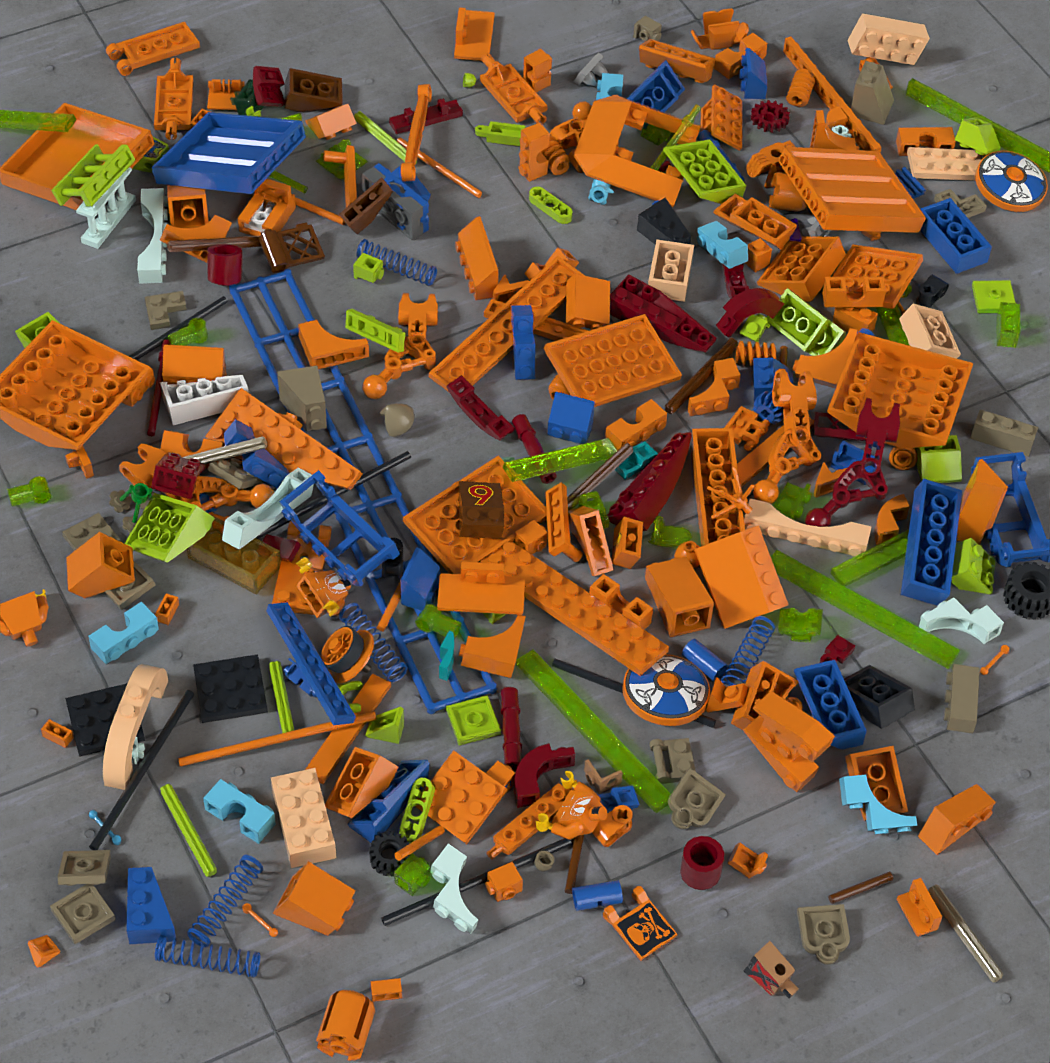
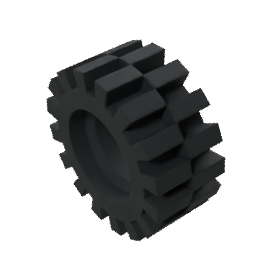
M390 831V835H386V832H383L382 837L377 835L375 841L372 840L371 847L369 848L372 868H376V872L379 874L383 871V876H387V873L390 872L391 877L395 876L396 871L399 875L402 874V868L406 871L408 864L410 865L411 854L398 861L396 858L385 859L381 853L389 848L399 851L410 844L407 842V838L404 836L401 839V833L398 832L394 836V831Z

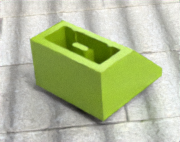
M977 117L962 120L955 140L960 142V146L964 148L971 147L975 149L977 154L983 156L1000 151L1001 147L992 124Z
M950 435L946 445L914 448L918 457L916 466L920 481L923 478L937 483L962 481L961 449L957 435Z
M972 538L956 543L951 582L959 590L992 594L996 566L995 559Z

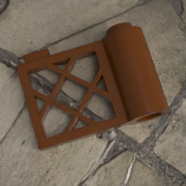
M305 222L296 224V228L276 232L266 229L261 232L259 241L273 273H279L288 267L325 258L312 224L308 225ZM309 231L311 238L308 241L299 235L302 232ZM290 236L295 240L291 245L285 242L283 237ZM297 240L307 245L304 251L294 246ZM308 247L315 249L318 255L307 253ZM291 250L300 254V259L292 260L290 256Z

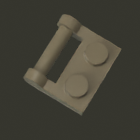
M689 738L664 741L654 739L650 741V749L654 753L657 768L656 779L658 783L679 782L689 768L696 772ZM662 751H668L671 773L666 771Z

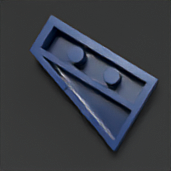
M152 867L128 868L127 935L129 944L157 943L161 935L167 937V942H173V939L176 938L175 928Z

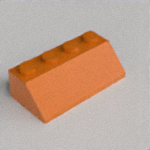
M649 39L639 46L640 62L644 63L646 67H659L666 60L674 73H677L679 77H691L698 83H705L712 77L716 58L653 39Z
M479 216L458 233V241L455 242L456 251L461 254L459 256L460 264L465 267V279H469V292L473 293L475 300L493 298V291L498 285V267L481 217Z

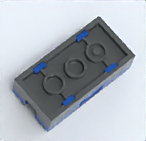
M380 163L362 173L363 193L381 177L393 190V193L379 211L381 216L411 240L429 230V217L427 215L429 213V203L425 198L419 196L414 189L408 187L400 178H397Z

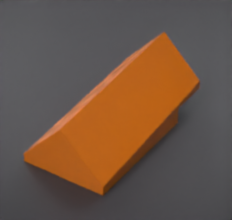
M736 193L713 212L720 219L757 238H761L766 243L780 250L784 248L797 227L795 223L753 197L745 200Z
M983 459L978 461L961 497L957 541L972 538L976 543L981 544L985 531L993 527L1008 486Z

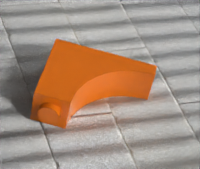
M816 110L810 148L859 150V146H856L855 138L844 137L834 133L825 123L823 110Z
M214 215L207 224L197 228L185 229L167 224L160 241L168 244L169 241L226 238L232 222ZM208 250L184 251L207 263Z
M317 320L298 324L299 339L310 366H317L318 369L369 357V343L366 338L350 340L336 337L324 330Z
M850 328L843 342L828 353L817 356L800 355L799 360L796 359L793 365L795 377L799 378L800 374L804 371H810L814 383L836 389L858 330Z
M585 506L568 510L569 531L580 543L592 576L613 571L599 510Z
M517 614L512 626L501 634L491 637L468 636L466 644L461 643L458 655L462 657L460 666L511 678L526 616Z

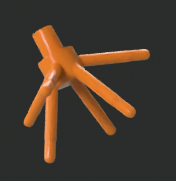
M734 466L732 467L734 476L732 483L735 490L733 496L723 490H717L710 486L707 487L709 491L731 502L730 506L713 514L711 519H715L735 507L738 510L742 509L746 514H749L753 509L747 503V497L753 490L754 485H750L743 494L736 467Z

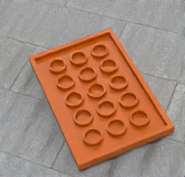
M645 314L545 344L543 348L570 395L595 401L594 407L678 381L682 377L681 372Z
M498 455L405 515L402 521L449 574H461V562L480 563L481 560L501 548L505 543L515 541V532L529 522L535 520L540 524L545 521L547 511L546 506ZM459 481L500 483L505 525L501 539L460 537Z

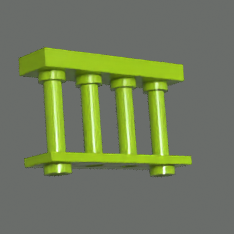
M95 144L51 191L60 206H63L71 196H81L86 206H93L131 166L135 158L128 145H121L113 154H103L98 144Z

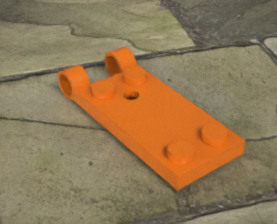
M181 22L119 43L109 44L106 48V53L111 60H117L122 56V53H125L128 59L120 60L116 67L121 75L127 76L132 73L133 69L200 48V42L187 24Z
M290 521L287 539L298 541L301 546L292 563L281 561L272 604L288 602L294 613L314 615L297 588V584L304 574L300 573L299 570L301 568L296 562L301 560V556H308L313 568L324 570L325 557L323 555L318 556L312 549L313 545L310 542L306 544L299 538L300 531ZM320 525L318 540L328 549L332 527Z

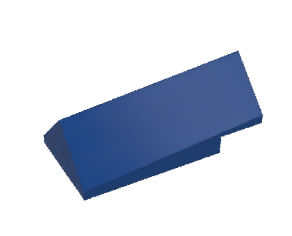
M665 60L627 99L665 112L679 99L678 96L685 88ZM644 122L642 128L647 129L651 124Z
M428 760L401 761L397 765L399 768L389 787L364 807L348 823V826L370 843L372 840L375 841L377 835L381 837L382 833L387 831L406 808L414 782L419 778L429 779L430 763Z

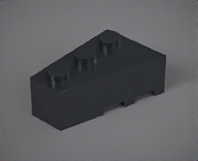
M666 197L638 214L637 231L655 245L656 240L691 244L690 233Z

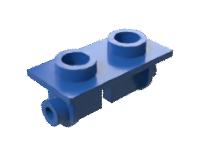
M289 658L288 660L292 664L284 668L285 677L296 685L303 679L304 681L299 687L310 697H317L297 662Z

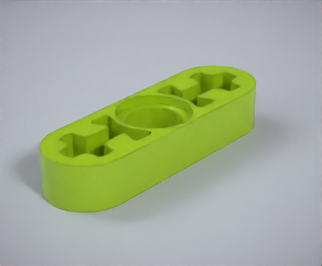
M542 187L530 189L529 201L558 223L568 224L572 221L573 211L569 206ZM552 203V204H554L555 206H554V207H548V206H546V204Z
M419 778L414 782L399 833H401V838L405 836L409 843L422 836L435 793L434 784L427 778ZM426 784L429 789L422 794L419 788L424 787ZM422 795V798L426 800L425 803L416 799V797L420 799ZM415 805H422V814L414 817L412 815V808ZM409 819H412V820L415 821V822H419V824H418V825H417L416 823L412 824V823L409 821ZM413 825V830L416 833L415 835H410L409 838V836L406 834V831L411 830Z

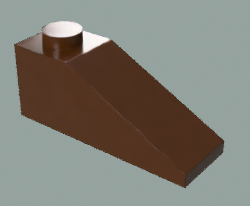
M381 177L339 215L358 235L373 222L393 193V190Z

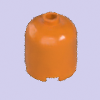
M781 172L774 173L771 187H774L773 195H769V208L794 212L803 211L807 204L788 175Z

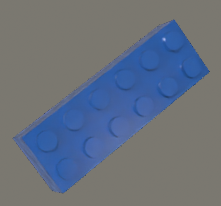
M924 478L914 490L901 595L936 606L945 601L950 595L962 490Z

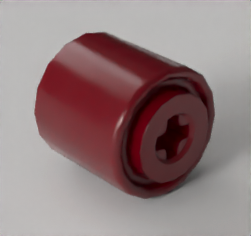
M230 244L210 246L207 258L208 281L221 286L239 283L242 280V249Z
M708 836L694 837L686 843L683 849L680 874L682 880L688 886L697 890L711 889L718 883L721 878L724 862L722 845L717 840Z

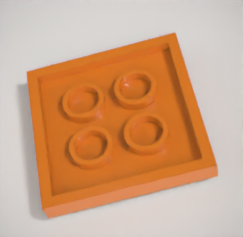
M453 750L431 780L435 786V793L428 817L467 845L507 792V788ZM426 786L423 792L428 791L429 788ZM421 795V798H420V799L417 798L418 800H421V801L424 802V803H425V801H426V800H424V799L422 798V795ZM415 805L417 809L423 812L422 805Z

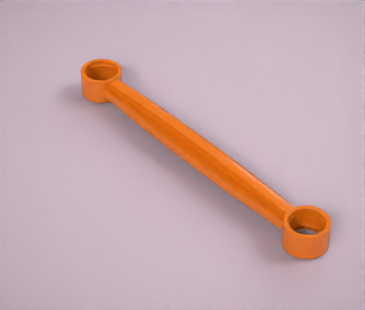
M430 84L418 85V102L410 129L405 163H401L403 182L415 181L416 179L415 164L423 137L422 133L426 121L428 102L432 101Z

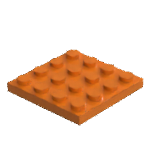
M853 244L832 277H845L846 286L852 288L860 286L863 283L864 277H884L886 293L883 308L894 309L923 262V254Z

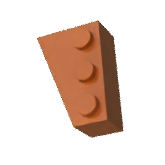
M765 661L753 666L745 683L749 689L744 706L736 708L731 724L743 730L759 716L753 707L771 691L785 699L793 687L798 684V680Z
M975 784L935 806L918 837L938 855L981 821L989 819L993 814L992 808L996 801L978 784Z

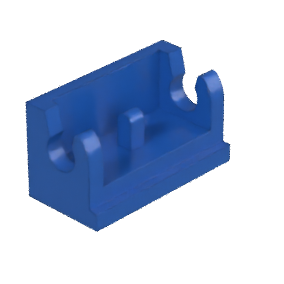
M843 440L840 443L839 451L834 452L830 467L835 470L848 468L853 462L863 459L864 451ZM867 466L865 468V470L868 473H873L876 471V469L873 466ZM862 479L856 480L864 485L867 484L866 481Z

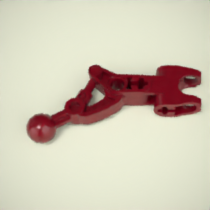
M866 398L864 407L859 415L856 436L867 438L863 459L853 462L840 475L834 484L832 499L823 508H814L807 513L805 518L806 525L830 527L831 516L839 508H845L849 503L862 501V498L874 496L878 500L886 498L888 487L880 466L885 441L897 442L900 427L899 403H894L890 415L885 418H879L872 412V399ZM872 447H876L875 458H870ZM867 466H873L876 469V471L873 473H868L865 470V468ZM857 479L866 481L870 488L860 491V488L847 490Z

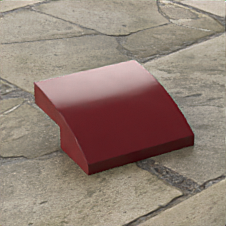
M264 66L253 67V87L257 104L259 106H284L285 100L280 87L285 85L280 69Z

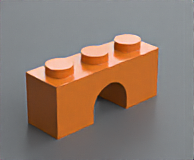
M751 33L740 40L739 52L726 48L716 54L714 69L727 79L738 75L740 69H743L741 58L742 55H745L746 48H750L763 60L767 54L768 43L756 34Z
M540 122L522 129L519 140V172L529 182L548 174V160L541 151L549 147L550 133Z
M952 127L898 128L896 138L899 156H908L907 151L909 147L928 146L930 148L954 149L956 143Z
M825 277L823 288L824 307H883L886 293L884 277H864L863 283L853 288L846 286L845 277Z
M650 399L636 408L635 421L638 424H629L622 418L618 419L606 427L605 441L616 451L625 443H629L634 447L638 443L646 441L657 431L660 432L665 428L667 412Z
M164 430L160 449L166 453H177L181 457L224 447L225 443L203 438L201 448L197 452H193L188 446L189 434ZM210 463L205 464V468H209Z
M605 574L601 575L590 586L589 594L607 604L645 630L652 623L653 608L638 597L628 602L620 593V585Z

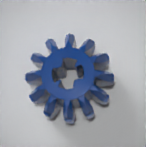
M764 391L755 399L753 410L761 418V421L766 419L776 425L784 419L783 407H776L773 404L772 391L770 393Z

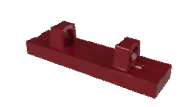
M444 98L439 99L437 105L427 108L425 126L462 117L463 110L457 100L445 102ZM411 107L405 108L404 114L389 117V123L395 134L410 131L415 112L411 110Z

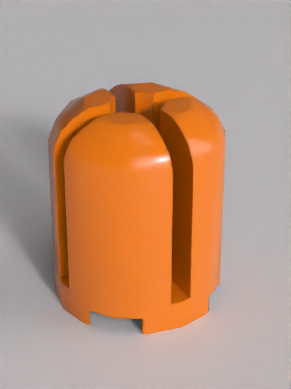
M341 990L333 993L329 998L316 1039L318 1041L317 1048L333 1057L334 1053L348 1056L347 1061L360 1059L375 1014L374 1003L362 993L354 990Z

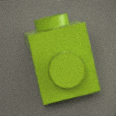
M759 313L749 316L740 334L754 342H758L765 329L770 328V324L767 321L768 318Z

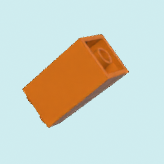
M686 556L660 563L655 562L646 566L645 580L670 638L710 628L714 602Z

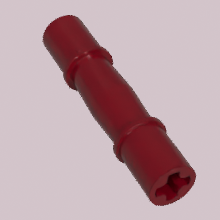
M525 414L515 416L512 424L519 440L523 442L533 462V468L536 469L542 483L548 484L553 482L557 475L550 463L549 457L545 455L542 445L536 437V431L532 428Z
M506 687L501 690L504 765H508L513 771H516L522 760L518 689Z

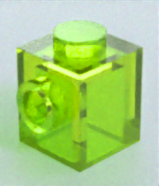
M413 853L394 872V883L411 896L420 888H424L431 878L429 863L424 858H418Z

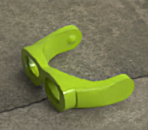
M350 681L337 686L344 695L351 690H361L363 683L361 681ZM348 703L353 713L361 711L360 704Z

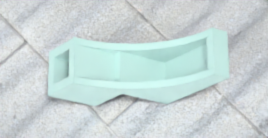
M955 598L941 602L932 611L924 612L920 617L918 629L923 634L937 629L960 630L976 637L985 644L1000 635L1004 622L987 605L981 609H975L970 614Z
M447 844L431 867L430 873H432L433 878L440 883H446L434 900L433 908H435V912L443 918L448 917L452 920L459 930L467 931L471 934L477 926L478 919L467 909L459 891V875L466 863L467 856L450 844Z

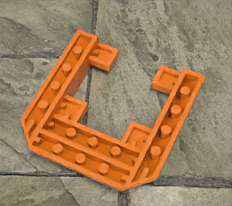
M618 95L594 101L574 153V157L585 175L655 201H660L666 197L670 205L674 207L684 178L678 169L668 165L666 173H662L632 162L631 159L634 152L618 147L617 143L624 124L642 130L645 122L678 134L677 144L696 142L701 125Z

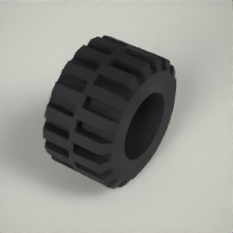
M1025 562L1023 566L1019 564L1015 569L1011 570L1003 596L1005 597V604H1008L1010 610H1014V614L1023 615L1022 618L1026 619L1027 617H1031V619L1039 617L1041 619L1045 617V614H1050V568L1047 569L1046 565L1042 564L1040 566L1036 562L1032 564ZM1025 588L1034 589V590H1036L1038 593L1030 592V591L1026 590Z

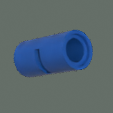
M697 639L689 641L682 651L683 657L696 665L714 682L716 677L722 678L728 669V665Z
M619 880L572 888L576 911L597 908L598 905L603 907L623 902Z

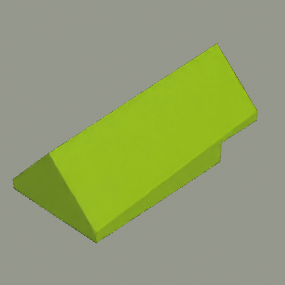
M788 288L780 297L785 303L773 319L767 316V321L812 356L832 351L845 339L846 332Z

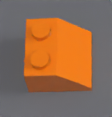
M349 104L336 107L305 120L306 124L319 139L325 137L326 140L336 137V132L341 131L343 134L352 130L351 126L357 124Z

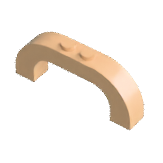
M140 664L133 671L111 724L103 760V780L105 786L125 790L133 774L132 750L137 732L151 697L162 699L168 683L167 672L164 668Z

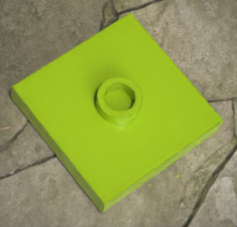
M1010 280L972 282V290L978 313H1016L1017 307Z

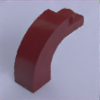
M748 289L731 298L723 306L726 313L716 326L725 336L730 338L747 317L762 313L773 319L785 303L775 293L767 289Z
M550 743L534 748L523 757L515 773L514 796L517 808L531 806L540 798L537 781L541 775L550 770L575 766L574 747H560L556 750H551Z

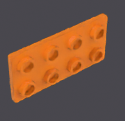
M459 7L456 24L455 59L481 61L484 54L490 53L494 12L472 11Z
M714 84L712 86V98L701 108L700 132L708 130L713 137L740 151L742 149V99Z
M461 562V574H440L437 610L522 615L524 610L525 578L505 577L504 564Z

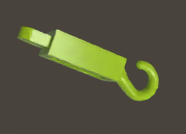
M490 121L489 126H476L475 134L480 137H486L489 143L520 146L521 130L526 128V126Z

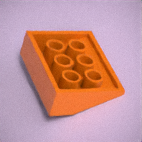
M801 236V241L799 242L788 240L784 248L757 281L758 286L783 295L788 288L804 301H813L824 286L825 277H830L846 256L840 238Z
M759 525L694 549L724 629L789 605Z

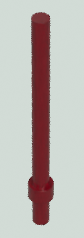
M169 340L163 341L162 350L158 356L159 368L147 435L151 437L155 436L162 397L160 382H163L164 345H171Z

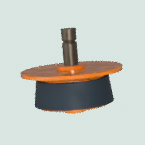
M343 626L327 639L320 657L335 683H345L354 678L361 670L365 673L371 670V665L367 662L374 648L373 635L367 630L355 631L351 626Z

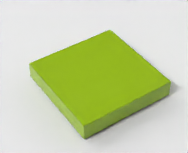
M488 695L446 706V711L459 746L501 735V729Z

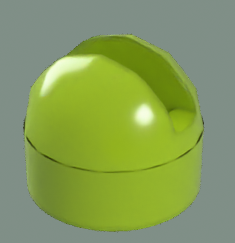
M464 73L463 87H473L476 83V77L471 73Z

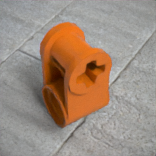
M625 805L615 807L607 814L605 820H599L592 834L604 847L611 846L617 839L631 830L632 810Z

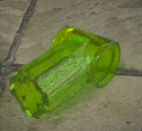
M193 318L187 327L169 334L168 339L171 341V345L187 346L193 342L197 344L204 343L208 339L205 320Z
M42 476L32 478L29 484L7 489L11 506L32 501L37 504H44L52 496L47 479Z
M427 604L415 620L416 626L423 632L429 633L434 631L446 637L450 630L453 631L454 639L459 634L461 622L442 614L432 604Z

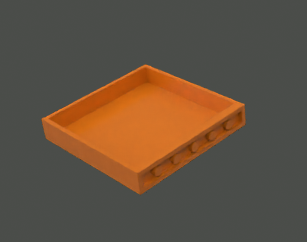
M63 103L0 167V181L2 185L59 204L51 190L95 144H98L103 154H113L121 145H128L135 158V161L130 166V168H133L155 143L151 131ZM71 196L63 206L77 210L82 204L83 199L81 196Z

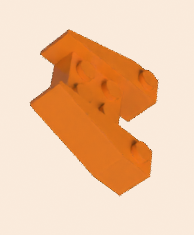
M771 691L753 707L759 716L745 727L743 731L783 779L786 786L798 792L815 777L819 766L814 760L830 747L835 736L818 720Z

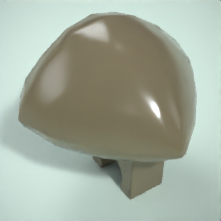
M407 404L386 405L380 412L381 416H385V427L391 437H397L406 433L412 427L415 418L413 408Z

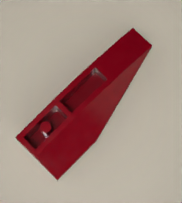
M629 274L610 294V315L623 321L645 314L659 338L663 341L688 349L707 352L717 339L660 290Z
M691 432L677 433L671 438V441L633 482L619 494L616 503L609 508V512L605 517L606 521L617 526L623 517L643 522V531L648 530L676 486L688 454L692 438Z

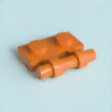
M740 406L724 428H733L734 443L739 445L744 440L746 441L744 449L750 451L753 447L757 446L759 438L766 434L770 422L766 419L762 422L757 421V413ZM750 429L755 430L753 434L749 433L748 431Z

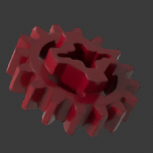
M767 100V103L760 101V105L755 104V107L752 108L751 121H753V125H758V130L763 128L764 132L770 130L773 133L776 129L780 132L781 128L785 129L786 125L789 124L790 112H788V107L783 108V103L778 105L777 101L773 103L770 100Z

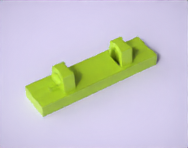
M354 309L346 310V329L398 353L404 351L405 332L402 329L376 320L372 315H365Z

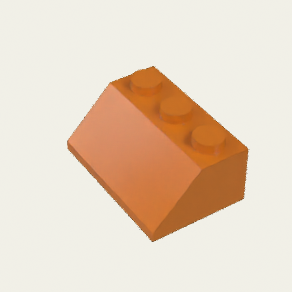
M164 345L162 376L163 382H167L168 385L177 384V381L185 380L186 383L198 382V379L202 378L213 381L216 377L227 375L224 348Z

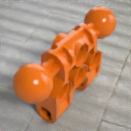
M586 101L577 103L572 110L573 119L563 122L551 130L550 136H554L563 149L573 146L577 147L592 107L590 103ZM574 149L568 155L570 163L579 173H582L583 170L574 157L576 151Z

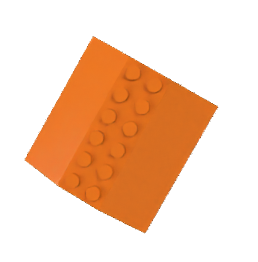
M52 320L0 374V419L15 431L47 447L79 450L148 374L151 367Z
M858 332L827 412L856 432L859 415L864 407L866 398L872 399V412L879 418H885L890 415L894 403H899L900 427L897 442L885 441V444L900 448L946 445L973 363Z

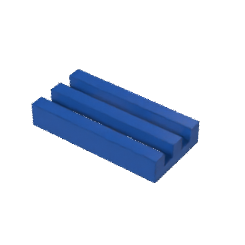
M906 167L902 168V171L896 170L895 175L901 179L900 182L913 199L925 195V188L912 176Z

